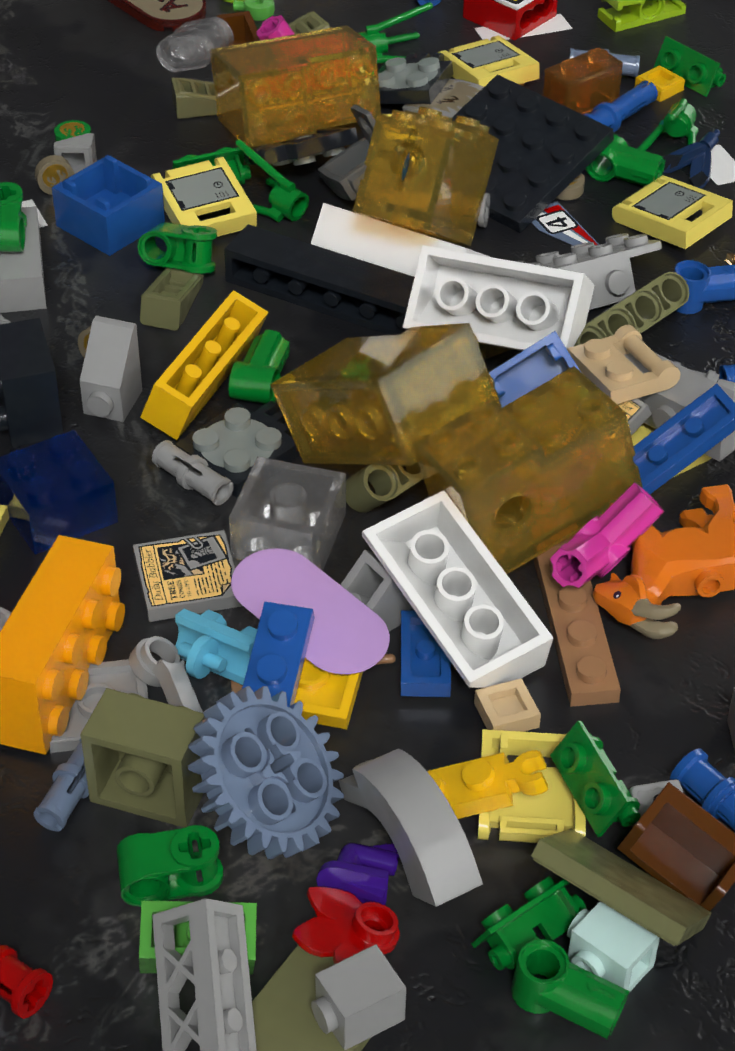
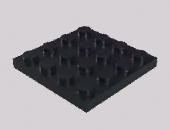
M497 74L416 152L428 164L429 171L426 180L423 182L424 184L443 194L450 190H457L460 195L481 196L482 193H489V218L521 233L614 140V132L612 128Z

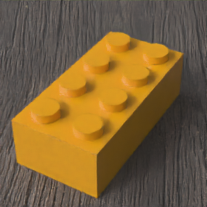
M58 535L1 629V745L46 755L50 749L52 736L60 737L64 734L69 720V712L76 700H81L86 693L90 664L100 665L103 662L110 636L113 631L118 632L124 621L125 605L120 603L119 599L121 569L116 567L114 546Z

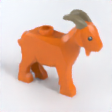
M728 484L703 487L701 489L699 500L706 508L712 510L713 514L708 515L703 508L683 510L679 517V523L684 528L671 529L662 533L652 524L643 535H640L631 544V575L621 580L615 573H611L608 582L596 584L593 591L594 601L610 613L618 622L631 626L648 638L663 639L672 636L678 630V625L673 621L660 622L654 620L670 618L681 610L679 603L661 605L662 601L669 596L691 595L713 597L720 592L734 590L735 503L732 490ZM615 499V500H608V501H607V505H606V510H607L617 499Z

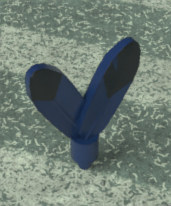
M715 129L713 132H707L700 142L685 146L663 157L666 160L663 174L672 173L691 164L690 183L692 186L700 189L704 188L711 176V150L719 142L720 130Z

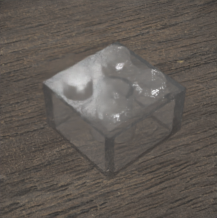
M257 456L229 516L232 558L243 560L247 556L261 550L273 548L287 549L303 555L323 571L346 515V473Z

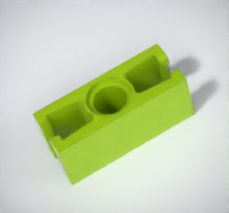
M601 0L607 1L613 7L609 9L599 8L597 17L614 32H619L685 14L686 5L681 0Z

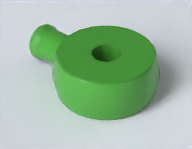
M234 0L233 11H250L254 21H264L274 15L275 5L273 0Z

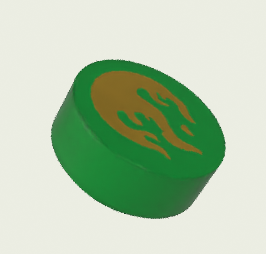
M79 120L62 122L54 129L55 142L91 133L90 125Z

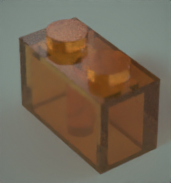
M600 47L591 49L574 58L563 60L561 63L545 69L543 96L581 114L593 111V108L599 103H611L619 97L623 62Z

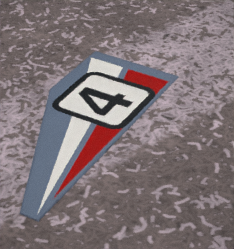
M558 201L550 203L531 222L539 231L573 246L588 242H594V246L600 245Z

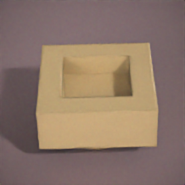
M522 678L475 690L474 704L488 730L525 732L540 728L541 713Z

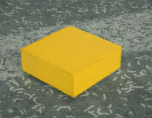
M659 65L637 76L634 88L642 81H648V85L652 82L658 91L656 100L662 102L683 91L685 79Z

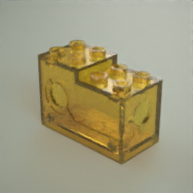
M347 25L210 49L218 120L237 139L242 140L251 148L314 134L320 129L357 123L351 111V107L355 104L370 111L374 119L381 118L376 46Z
M419 107L418 113L406 110L405 112L393 110L391 117L377 114L365 161L367 167L364 179L360 180L353 212L417 233L471 246L499 139L489 134V127L479 124L480 121L457 115L455 122H453L452 118L442 115V112L426 107ZM410 153L408 171L402 182L404 162Z
M470 323L411 327L400 335L346 338L270 384L303 463L412 466L501 407L495 390L494 380L488 372L479 349L478 339L473 333Z
M575 366L503 408L491 398L412 444L429 496L431 497L445 490L506 574L574 535L595 516L598 515L600 517L633 483H637L642 487L638 466L633 461L635 451L626 412Z

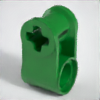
M0 182V252H23L25 247L27 217L21 211L23 192L22 188L13 182Z
M169 222L160 223L141 236L137 246L138 253L144 262L152 266L181 269L185 272L198 274L211 273L216 269V263L212 261L213 239L217 238V230L212 227L199 225L187 226ZM156 236L163 239L166 243V252L160 250L156 245Z
M191 825L181 829L151 834L137 833L121 840L117 845L116 853L120 892L123 901L129 905L141 907V901H169L193 896L203 897L213 893L220 887L224 877L222 863L217 858L220 851V843L216 833L202 825ZM193 840L197 841L199 852H193ZM197 870L202 872L203 880L201 882L197 881Z

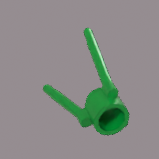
M429 2L378 24L365 26V32L356 33V47L359 59H370L371 64L374 65L385 63L392 58H405L406 56L383 55L382 53L388 52V45L418 39L420 34L414 32L386 37L385 32L379 31L433 8V4Z
M685 98L674 103L669 108L665 118L659 122L656 129L637 149L646 151L663 132H667L672 137L687 136V146L696 143V136L699 130L694 125L697 117L694 107L687 103Z
M236 140V146L273 178H267L265 181L272 188L269 194V203L272 207L268 208L252 204L257 214L268 216L277 222H280L284 217L291 221L299 220L307 210L309 196L295 188V183L282 176L242 140Z

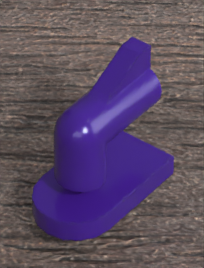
M348 843L342 847L337 861L332 860L321 866L316 878L317 886L350 892L362 904L377 902L386 905L389 876L395 875L400 858L394 844L366 846Z

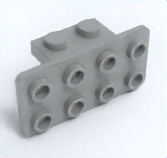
M622 233L606 237V244L594 246V242L571 246V253L559 255V251L539 254L535 256L536 262L527 264L584 273L595 285L589 308L591 310L617 303L635 292L630 258L660 250L662 245L661 240H648L647 234L629 237L628 233Z

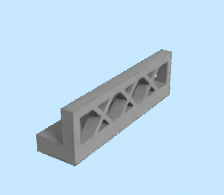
M205 898L153 914L163 1051H185L192 1039L199 1044L200 1051H257L243 905ZM189 921L191 940L183 955H180L175 950L173 925ZM188 978L195 986L196 1000L186 1015L180 1009L179 993Z

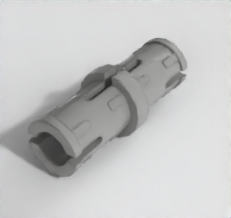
M169 440L160 442L154 449L152 462L157 467L175 476L177 483L186 490H196L215 505L225 503L231 496L233 491L231 480L209 468L207 461L199 455L190 456Z

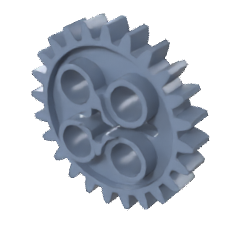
M250 686L241 689L237 693L232 691L217 700L216 704L203 712L205 719L193 728L200 738L188 746L193 753L200 756V759L189 764L188 770L201 775L202 781L193 786L192 790L196 793L207 794L209 800L201 808L202 812L208 813L215 810L219 815L214 829L219 831L227 826L232 829L231 845L235 846L247 840L249 855H254L264 850L267 859H273L281 854L285 858H289L320 843V837L332 831L328 822L340 816L333 803L344 798V794L335 788L333 783L344 778V774L331 768L330 762L337 759L339 754L335 751H326L324 744L330 738L329 732L317 734L314 730L318 717L314 715L305 720L302 717L303 703L301 701L288 707L286 692L281 691L271 697L268 686H263L253 692Z

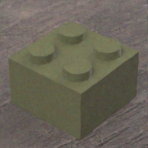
M106 688L80 734L90 802L176 826L188 827L204 794L196 793L192 790V787L201 782L202 778L200 774L188 770L189 764L200 759V756L193 753L188 746L200 738L193 728L205 719L204 714L193 711L185 706H174L147 699L135 693H124Z

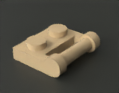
M632 325L621 326L613 336L591 339L584 344L567 349L588 384L609 406L668 390L677 384L681 375L680 370L671 361H663L642 341V335ZM630 353L649 372L642 373L624 355Z

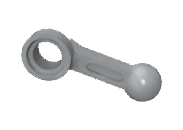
M159 636L141 640L129 656V664L133 673L142 682L150 686L162 687L168 704L185 706L193 711L203 713L185 671L184 658L180 661V655H178V649L175 645ZM150 652L156 653L162 659L156 661Z

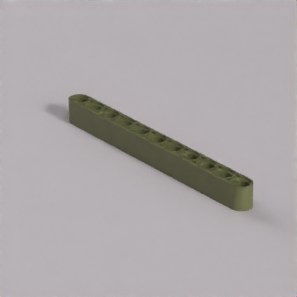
M676 272L662 274L587 322L574 346L584 344L591 339L613 336L624 325H632L641 334L688 301L690 294L687 282ZM482 390L351 475L343 487L345 500L352 509L358 512L366 513L394 499L505 423L485 391ZM432 441L436 444L438 450L434 447ZM400 460L405 464L407 472L402 468ZM368 481L373 485L375 494L370 490Z

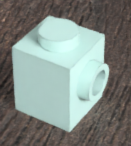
M600 901L591 911L587 909L580 911L571 922L567 931V937L570 938L568 958L569 962L631 991L654 966L660 937Z

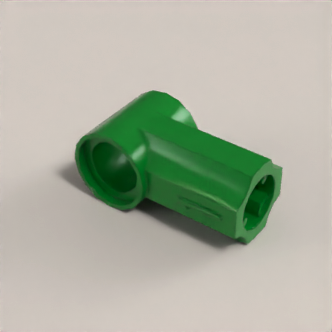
M614 134V140L585 169L597 181L605 182L614 177L645 187L662 176L666 160L663 159V156L629 147L622 137Z
M265 329L263 334L255 336L244 361H235L229 378L230 398L261 404L276 401L280 386V373L290 354V342L285 340L280 332Z
M546 939L532 940L521 948L511 986L512 998L523 1010L533 1014H545L551 1011L605 1039H608L612 1034L630 992L569 962L568 955L564 949L557 943ZM532 974H540L548 979L536 978Z

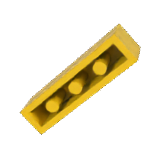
M233 290L155 382L140 418L175 440H178L230 375L235 361H241L246 355L255 336H258L269 312Z

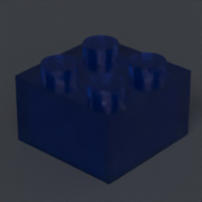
M75 430L56 435L50 439L0 457V505L8 506L9 518L35 555L50 549L58 535L79 538L118 522L114 481Z

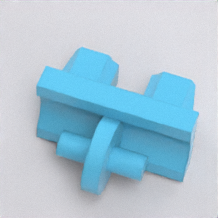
M187 609L175 615V622L179 633L175 647L178 649L180 659L184 658L186 661V672L188 675L202 679L211 671L243 685L257 629L251 626H247L241 631L230 628L221 614L209 609L201 615Z

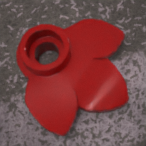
M309 887L307 896L317 917L311 918L299 925L292 934L294 941L306 952L319 957H333L334 964H337L376 944L383 955L395 949L400 938L399 921L396 914L389 907L377 902L362 904L355 895L344 890L328 887Z

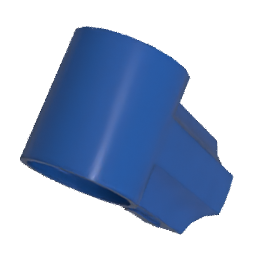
M684 260L676 264L674 272L685 279L690 295L688 301L675 311L683 314H694L702 310L704 303L735 300V265L707 267L705 264L694 260Z

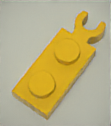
M538 750L524 752L514 762L510 763L505 753L502 752L427 771L448 800L457 819L513 806L512 794L522 792L523 794L534 796L548 790V784L542 772L531 774L535 771L547 769L546 762Z

